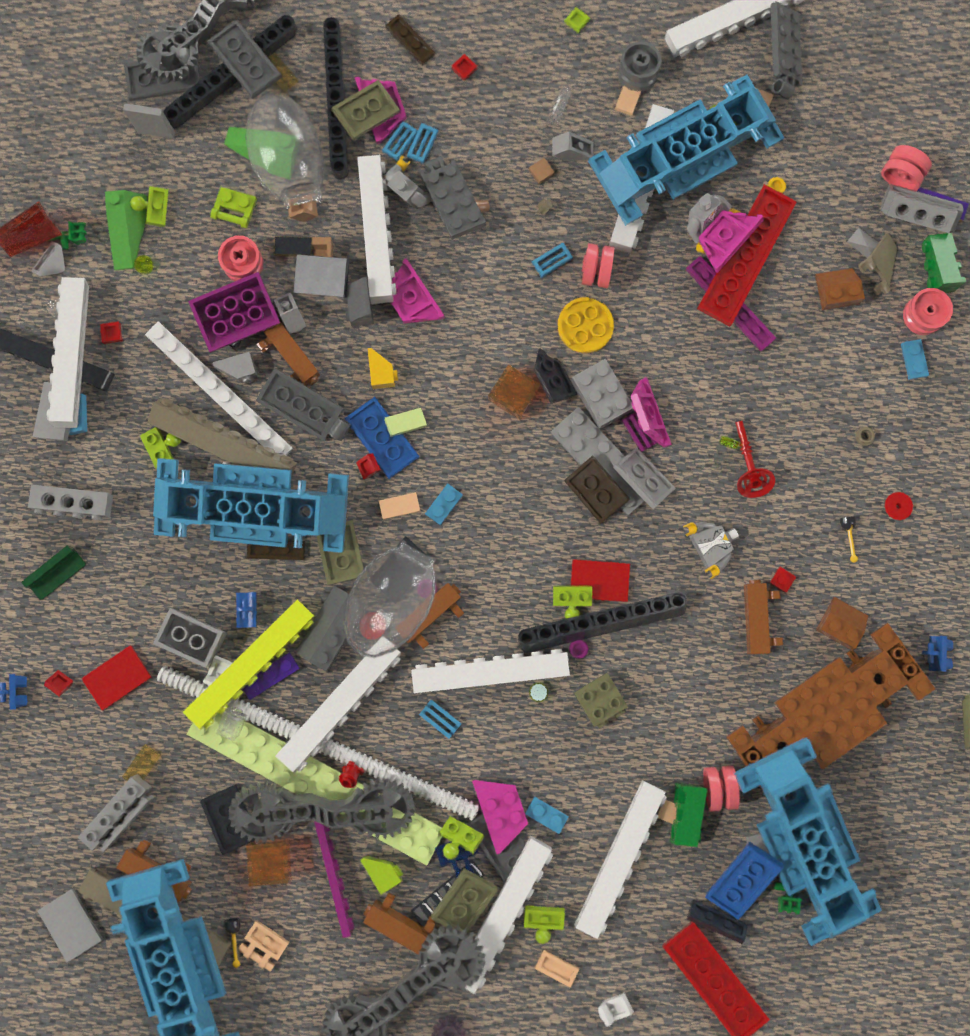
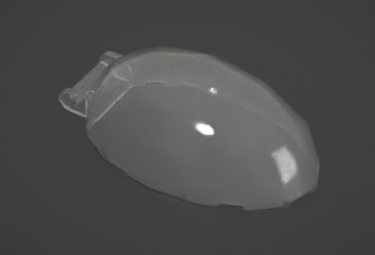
M269 91L255 101L247 117L246 144L250 164L266 190L268 189L276 199L283 200L285 209H290V206L313 201L322 202L320 188L323 184L325 162L320 137L307 112L289 95ZM315 192L313 194L288 199L289 197Z
M403 540L399 547L391 548L383 554L376 556L358 575L347 599L344 617L347 642L358 656L377 658L394 652L412 638L426 619L434 599L436 584L433 565L436 558L433 557L432 559L407 545Z

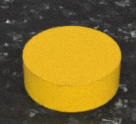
M780 177L771 178L767 186L782 194L786 189V183Z

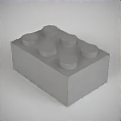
M606 359L572 377L571 383L599 429L606 427L633 411L631 401Z
M170 608L153 644L205 668H210L213 658L218 654L227 632L181 611Z

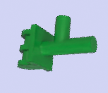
M69 221L68 231L48 233V240L61 239L62 250H69V240L76 245L86 243V231L84 230L86 223H73Z
M774 882V890L785 891L781 882ZM787 893L786 897H778V912L787 911L789 914L795 912L796 915H799L802 899L794 898V894L789 896Z

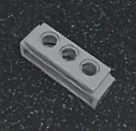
M889 184L881 203V211L890 217L950 233V231L954 232L963 213V206L959 203Z
M31 485L28 508L33 509L34 513L46 514V512H52L56 516L71 514L75 518L84 519V516H89L93 520L103 521L104 518H110L113 495L106 492ZM74 500L73 506L70 507L71 502ZM93 502V507L89 509V505Z
M138 774L132 776L77 838L92 851L100 845L103 846L100 849L102 852L108 850L155 798L152 795L146 796L152 787ZM139 798H140L141 800L137 803L138 805L133 809L132 806H133V805L139 800ZM127 813L128 815L124 818L125 820L121 824L118 823ZM112 829H114V831L111 833V836L108 839H106L105 837L107 836V834Z

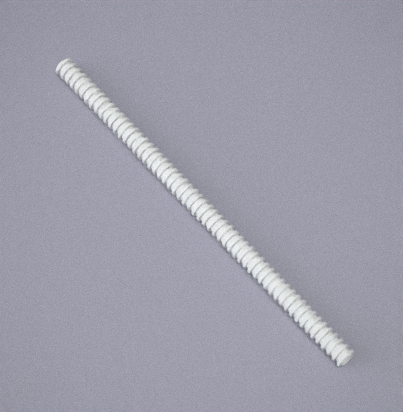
M166 665L161 668L157 676L158 682L163 681L165 685L168 683V686H174L176 690L179 688V691H185V694L190 693V696H196V698L209 687L205 683L201 684L199 680L195 681V678L190 679V676H184V673L179 674L177 670L168 669ZM239 698L236 701L232 699L227 704L229 708L226 711H229L230 714L240 715V718H246V721L251 720L253 724L256 722L257 726L262 725L264 729L267 727L269 731L274 730L275 734L278 732L280 736L285 735V738L289 737L291 739L301 728L299 724L289 723V720H283V717L278 718L276 714L273 716L272 712L267 713L265 709L262 711L260 707L256 708L254 704L251 706L249 702L245 703L244 700L240 701ZM332 739L328 742L324 740L320 745L321 749L318 753L323 752L325 756L328 754L330 755L329 758L334 757L336 761L339 759L341 763L346 762V765L348 761H352L358 767L363 768L364 773L368 772L370 776L373 774L375 778L380 777L381 780H386L389 777V782L391 783L396 779L397 786L403 783L404 789L409 788V792H413V795L416 796L418 794L420 798L424 797L426 801L429 799L431 803L436 802V805L440 804L442 808L447 807V810L450 811L451 809L453 813L458 812L460 816L463 814L465 818L469 817L471 821L477 814L479 804L474 805L472 801L467 802L468 799L463 800L461 796L458 798L456 794H450V791L447 793L445 789L440 790L439 786L434 787V784L429 785L427 781L422 782L423 779L418 780L416 776L413 778L411 774L407 775L405 771L402 773L400 769L395 770V767H389V764L384 765V762H378V759L373 760L371 756L368 758L366 754L361 755L360 751L357 753L355 749L350 750V747L347 746L346 748L344 744L339 745L337 741L334 743Z

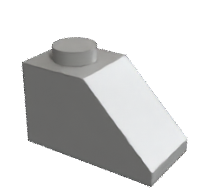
M568 131L552 138V156L562 160H589V158L594 156L593 142Z
M291 292L274 300L289 334L300 332L306 327Z
M250 352L213 362V366L218 371L239 382L250 383L254 381V378L258 377Z

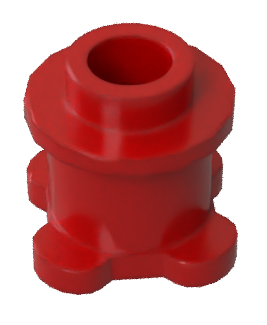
M348 761L347 765L342 767L343 773L338 777L341 785L345 788L356 787L357 779L360 775L364 774V769L355 765L354 762Z

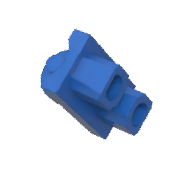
M257 592L236 593L237 628L257 627Z
M930 636L928 651H922V655H928L929 671L946 672V670L953 668L952 659L947 658V651H952L953 641L947 639V636Z
M9 674V690H6V682L0 683V702H6V694H9L10 710L27 705V695L16 696V688L27 687V677Z

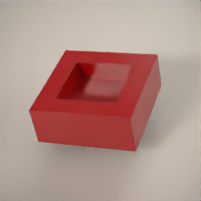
M465 54L451 66L452 70L463 81H466L477 70V65Z
M119 321L100 324L103 344L123 341L121 323Z
M373 453L367 454L356 462L363 479H369L380 471Z
M780 566L769 583L782 592L787 593L796 576Z
M57 670L45 681L44 686L60 697L72 686L73 680Z

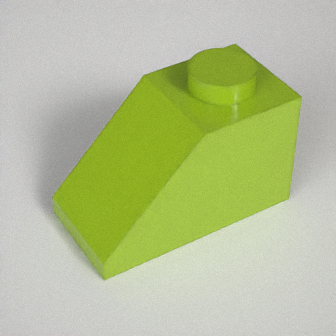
M369 856L361 858L360 861L381 895L402 882L401 876L403 872L398 865L394 866L393 862Z

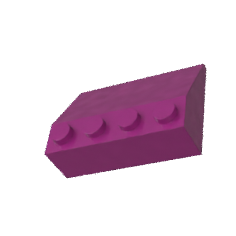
M259 272L188 301L210 353L281 324Z

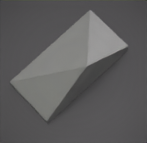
M860 228L847 241V243L867 258L878 245L876 240Z
M52 241L31 272L38 276L63 273L65 271L62 246Z

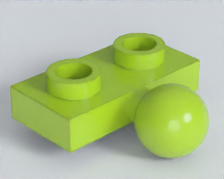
M149 186L148 201H145L141 196H135L131 199L130 205L135 211L147 209V225L165 227L169 189Z
M157 427L140 435L156 469L158 458L174 459L168 446L176 447L181 443L180 438L170 433L164 440L160 429Z
M553 586V606H569L565 611L566 619L580 616L576 606H592V586Z
M451 816L440 830L441 836L452 841V843L446 844L443 848V854L448 859H454L458 856L459 846L474 854L484 838L482 833Z
M525 906L524 928H537L538 930L535 933L537 942L546 944L551 939V933L548 929L564 930L565 908Z

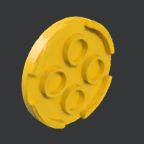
M589 297L574 299L565 305L559 315L558 333L563 343L571 350L579 353L596 352L602 349L611 339L614 329L612 313L604 303Z

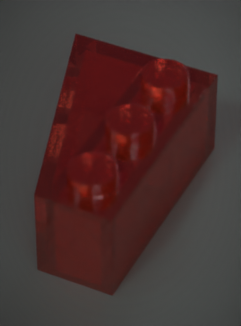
M38 201L0 227V246L12 257L60 236L62 233L52 216Z

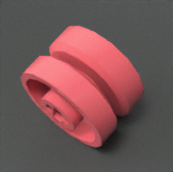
M899 145L891 153L881 174L889 184L917 191L932 167V162L919 149L908 145Z
M233 236L222 243L218 251V260L221 268L231 280L237 281L256 272L261 273L263 258L257 245L250 238Z
M588 243L582 265V285L591 286L594 283L595 275H598V287L608 288L614 247L604 246L601 257H598V245Z
M927 288L921 290L906 303L903 310V319L906 326L912 332L918 335H930L938 331L950 320L953 314V304L945 292L937 288Z
M733 765L722 766L719 772L716 767H706L703 770V784L705 788H708L706 804L710 812L720 811L723 805L727 810L739 808V785L734 775L736 771Z

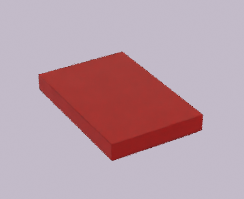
M573 559L571 586H592V600L628 602L630 564Z
M130 645L81 679L100 709L104 711L151 679L152 676L132 645Z

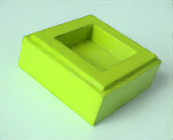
M575 7L564 23L579 33L590 21V17Z

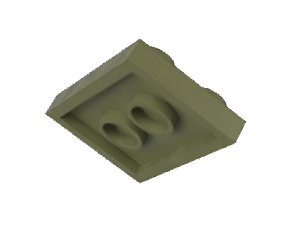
M379 80L332 107V111L353 141L399 114L400 111Z
M353 520L346 522L343 553L323 551L324 535L317 536L327 585L366 577Z
M464 868L432 913L431 918L445 927L451 924L452 929L459 925V931H463L466 927L467 934L496 894L498 888L493 883Z

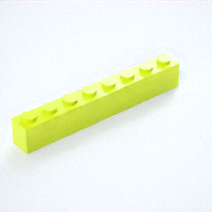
M297 599L183 713L200 730L203 728L208 729L214 723L213 718L218 713L222 715L229 708L227 704L232 699L236 701L244 693L242 689L246 685L250 687L258 679L256 675L261 670L265 672L272 665L270 661L275 656L279 658L286 651L285 647L289 643L293 644L300 637L298 634L303 629L308 630L313 625L314 615Z

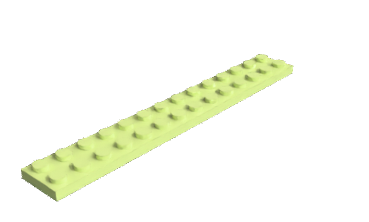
M225 711L222 715L218 713L213 718L214 723L208 729L203 728L200 730L192 723L187 732V735L295 794L313 793L328 800H340L350 797L357 787L363 789V784L358 781L354 788L343 787L338 778L341 772L312 756L306 760L308 764L301 772L296 771L293 773L276 757L277 753L286 745V742L235 716V714H230L229 711ZM392 807V817L401 819L404 813ZM414 812V816H411L412 822H407L408 828L401 827V834L395 831L393 838L390 834H387L386 839L383 838V835L379 836V840L428 865L442 838L440 835L442 827ZM386 822L382 823V828L386 827Z

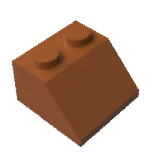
M853 268L815 274L822 310L859 305L865 299L861 279Z
M833 597L816 631L848 649H856L865 633L868 615Z

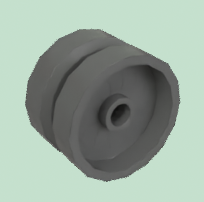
M634 42L624 49L618 69V78L622 85L630 90L645 92L654 86L662 62L657 48L650 43Z

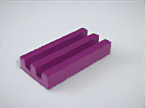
M635 412L623 418L622 422L638 449L643 452L657 444V442L649 437L651 443H649L634 418L637 416ZM629 420H631L640 437L642 438L643 442L645 443L644 447L642 446L633 429L631 428L630 424L628 423Z

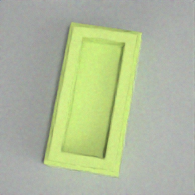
M421 408L384 419L390 437L427 426Z

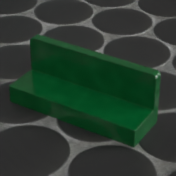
M67 545L21 583L25 588L31 589L39 600H43L86 566V563L72 546Z

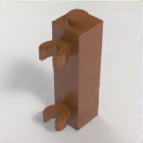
M282 324L263 331L267 338L257 344L262 353H265L274 345L294 371L289 376L297 381L301 380L306 386L308 384L312 386L319 380V372Z
M749 580V584L744 585L747 654H770V646L783 645V638H770L768 600L780 599V591H767V583H761V580Z
M447 583L396 628V631L408 644L415 639L423 649L426 648L429 643L421 635L423 631L449 608L458 618L464 614L456 604L461 599L459 596L461 591L455 584L450 585Z
M144 839L139 843L136 850L129 848L125 851L116 868L129 875L160 866L161 864L144 855L151 844ZM185 862L187 871L189 873L192 866ZM190 880L172 885L177 903L182 901L183 898L186 900L192 891V888H190L192 882Z
M391 893L387 894L383 903L376 899L373 905L368 904L363 913L366 916L363 923L419 955L422 944L428 934L432 933L436 921L432 920L430 916L424 927L392 909L390 906L395 896Z

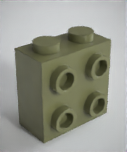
M608 673L603 674L573 692L593 727H603L609 723L608 719L615 716L617 718L625 713L624 709L628 707Z

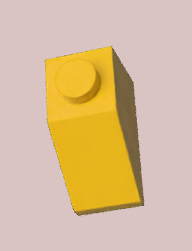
M367 348L372 388L395 387V381H398L397 370H394L393 365L375 350Z

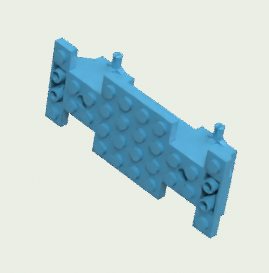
M748 75L732 83H726L723 88L729 96L719 102L714 108L707 111L700 99L636 134V137L634 133L627 136L626 138L632 148L622 154L615 162L611 161L606 150L589 158L590 166L625 226L643 216L635 202V199L655 188L659 194L667 189L674 200L735 167L738 163L729 148L752 136L755 142L762 140L766 149L784 139L775 123V117ZM636 171H641L644 176H639Z
M157 459L153 511L154 535L173 537L175 536V524L179 525L178 536L187 537V525L210 524V540L287 547L289 533L295 536L294 547L302 548L303 536L324 535L323 551L344 552L349 475L329 473L327 492L306 491V480H298V490L291 489L292 470L215 463L213 482L189 480L190 470L187 469L181 470L182 476L181 479H178L179 460ZM191 495L196 498L195 505L190 502ZM304 506L310 508L311 513L309 516L303 513Z
M805 737L734 772V775L743 793L761 785L772 812L765 814L766 820L757 824V828L769 855L784 864L783 869L778 875L786 893L790 896L804 888L807 889L818 916L810 919L811 921L801 925L808 943L812 946L828 937L831 939L865 922L870 916L882 910L874 889L872 888L861 893L856 883L852 880L847 867L860 861V858L832 795L830 785L827 784L816 789L811 778L802 767V764L816 758L809 739Z
M184 859L106 882L112 902L122 899V905L119 907L122 923L111 926L112 934L125 932L128 936L124 941L148 1016H158L159 1023L157 1029L159 1035L219 1036L208 1000L219 998L226 994L202 916L183 921L172 888L173 884L187 881L190 878ZM153 907L158 910L159 914L153 911ZM189 1023L193 1024L195 1028H192ZM237 1031L222 1036H240Z

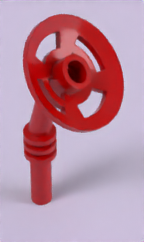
M743 420L735 422L740 439L739 446L742 447L740 450L743 451L741 454L744 455L748 472L744 473L737 482L738 492L747 498L764 496L773 489L776 481L775 476L767 469H755L751 454L753 451L750 450L752 447L749 446L751 443L747 439ZM767 474H768L769 477H770L769 482H767V477H766ZM743 480H744V485H745V488H744V489H743V487H742V481H743ZM763 487L758 491H751L752 488Z

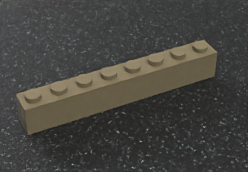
M161 398L153 402L147 423L234 465L292 470L293 475L297 462L292 461V458L289 456L275 453L274 449L263 447L253 439H246L240 433L224 428L220 423H213L203 415H196L186 407L173 404V401L170 399Z
M96 867L90 869L78 892L83 894L82 897L84 899L98 902L102 909L112 910L122 919L119 909L122 905V899L112 902L106 882L115 878ZM153 907V911L159 914L158 910ZM181 914L183 921L190 920ZM206 928L219 967L232 942Z

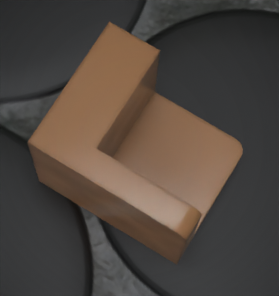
M310 197L300 202L292 199L287 200L289 218L306 222L318 217L315 198Z
M312 237L314 256L333 257V241L331 237Z

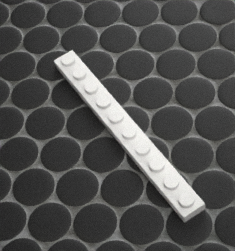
M157 322L145 334L263 447L272 448L275 450V453L286 456L293 450L283 438L160 322Z

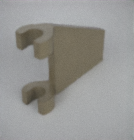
M889 233L884 235L870 256L858 266L862 273L867 268L870 271L876 269L881 277L882 282L873 288L876 296L882 291L884 294L890 291L889 285L897 246Z

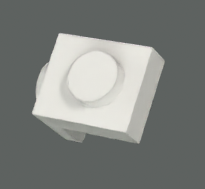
M216 655L203 683L210 686L233 662Z
M625 993L604 1000L598 1007L600 1018L605 1022L606 1026H610L615 1020L630 1016L633 1013Z

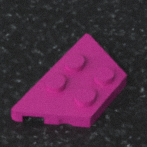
M355 77L359 91L377 81V79L370 81L362 80L361 77ZM392 81L380 82L400 111L399 114L372 129L377 145L407 118L396 84Z
M721 211L698 237L699 243L715 272L718 273L763 222L762 215L758 214L757 217L746 216V213Z
M407 258L404 259L402 266L395 273V277H392V284H396L397 295H393L394 302H390L402 322L405 324L444 319V314Z
M645 377L639 380L631 394L632 408L637 413L639 418L638 424L643 432L665 448L672 444L648 378Z
M472 780L496 854H500L528 825L516 786Z

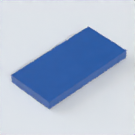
M373 397L344 419L351 424V429L368 452L374 454L378 465L388 479H390L417 460L419 455L403 434L390 437L384 420L389 415L377 398Z
M749 841L708 890L705 898L739 920L781 872L784 864Z

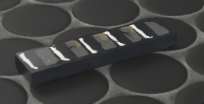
M473 859L411 909V912L422 926L426 925L429 917L464 868L481 878L485 876Z

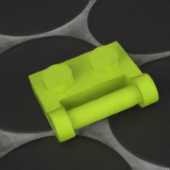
M220 187L215 205L211 210L210 218L239 224L242 228L247 229L257 198ZM222 207L228 210L244 214V216L241 218L235 215L221 212L220 210Z

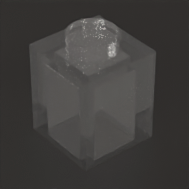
M229 707L223 713L216 734L234 741L239 737L247 715L239 708Z

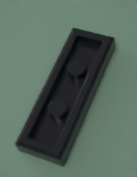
M692 900L687 920L740 944L744 943L748 924L696 900Z

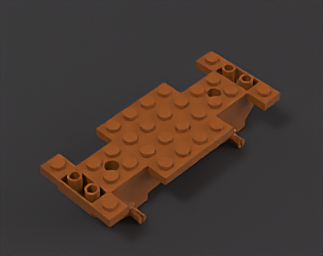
M885 623L870 634L879 649L861 658L858 657L854 649L849 650L846 654L853 662L849 668L840 657H837L775 701V705L783 715L781 718H777L772 723L764 724L758 715L752 719L758 727L755 735L751 737L745 727L741 725L727 735L726 738L744 765L749 766L777 752L778 743L783 741L785 747L806 737L809 739L815 752L816 758L814 760L821 769H824L887 724L876 708L877 705L882 703L885 708L892 705L888 698L905 685L917 700H921L934 691L935 687L891 626ZM877 673L881 676V681L878 684L874 681V676Z

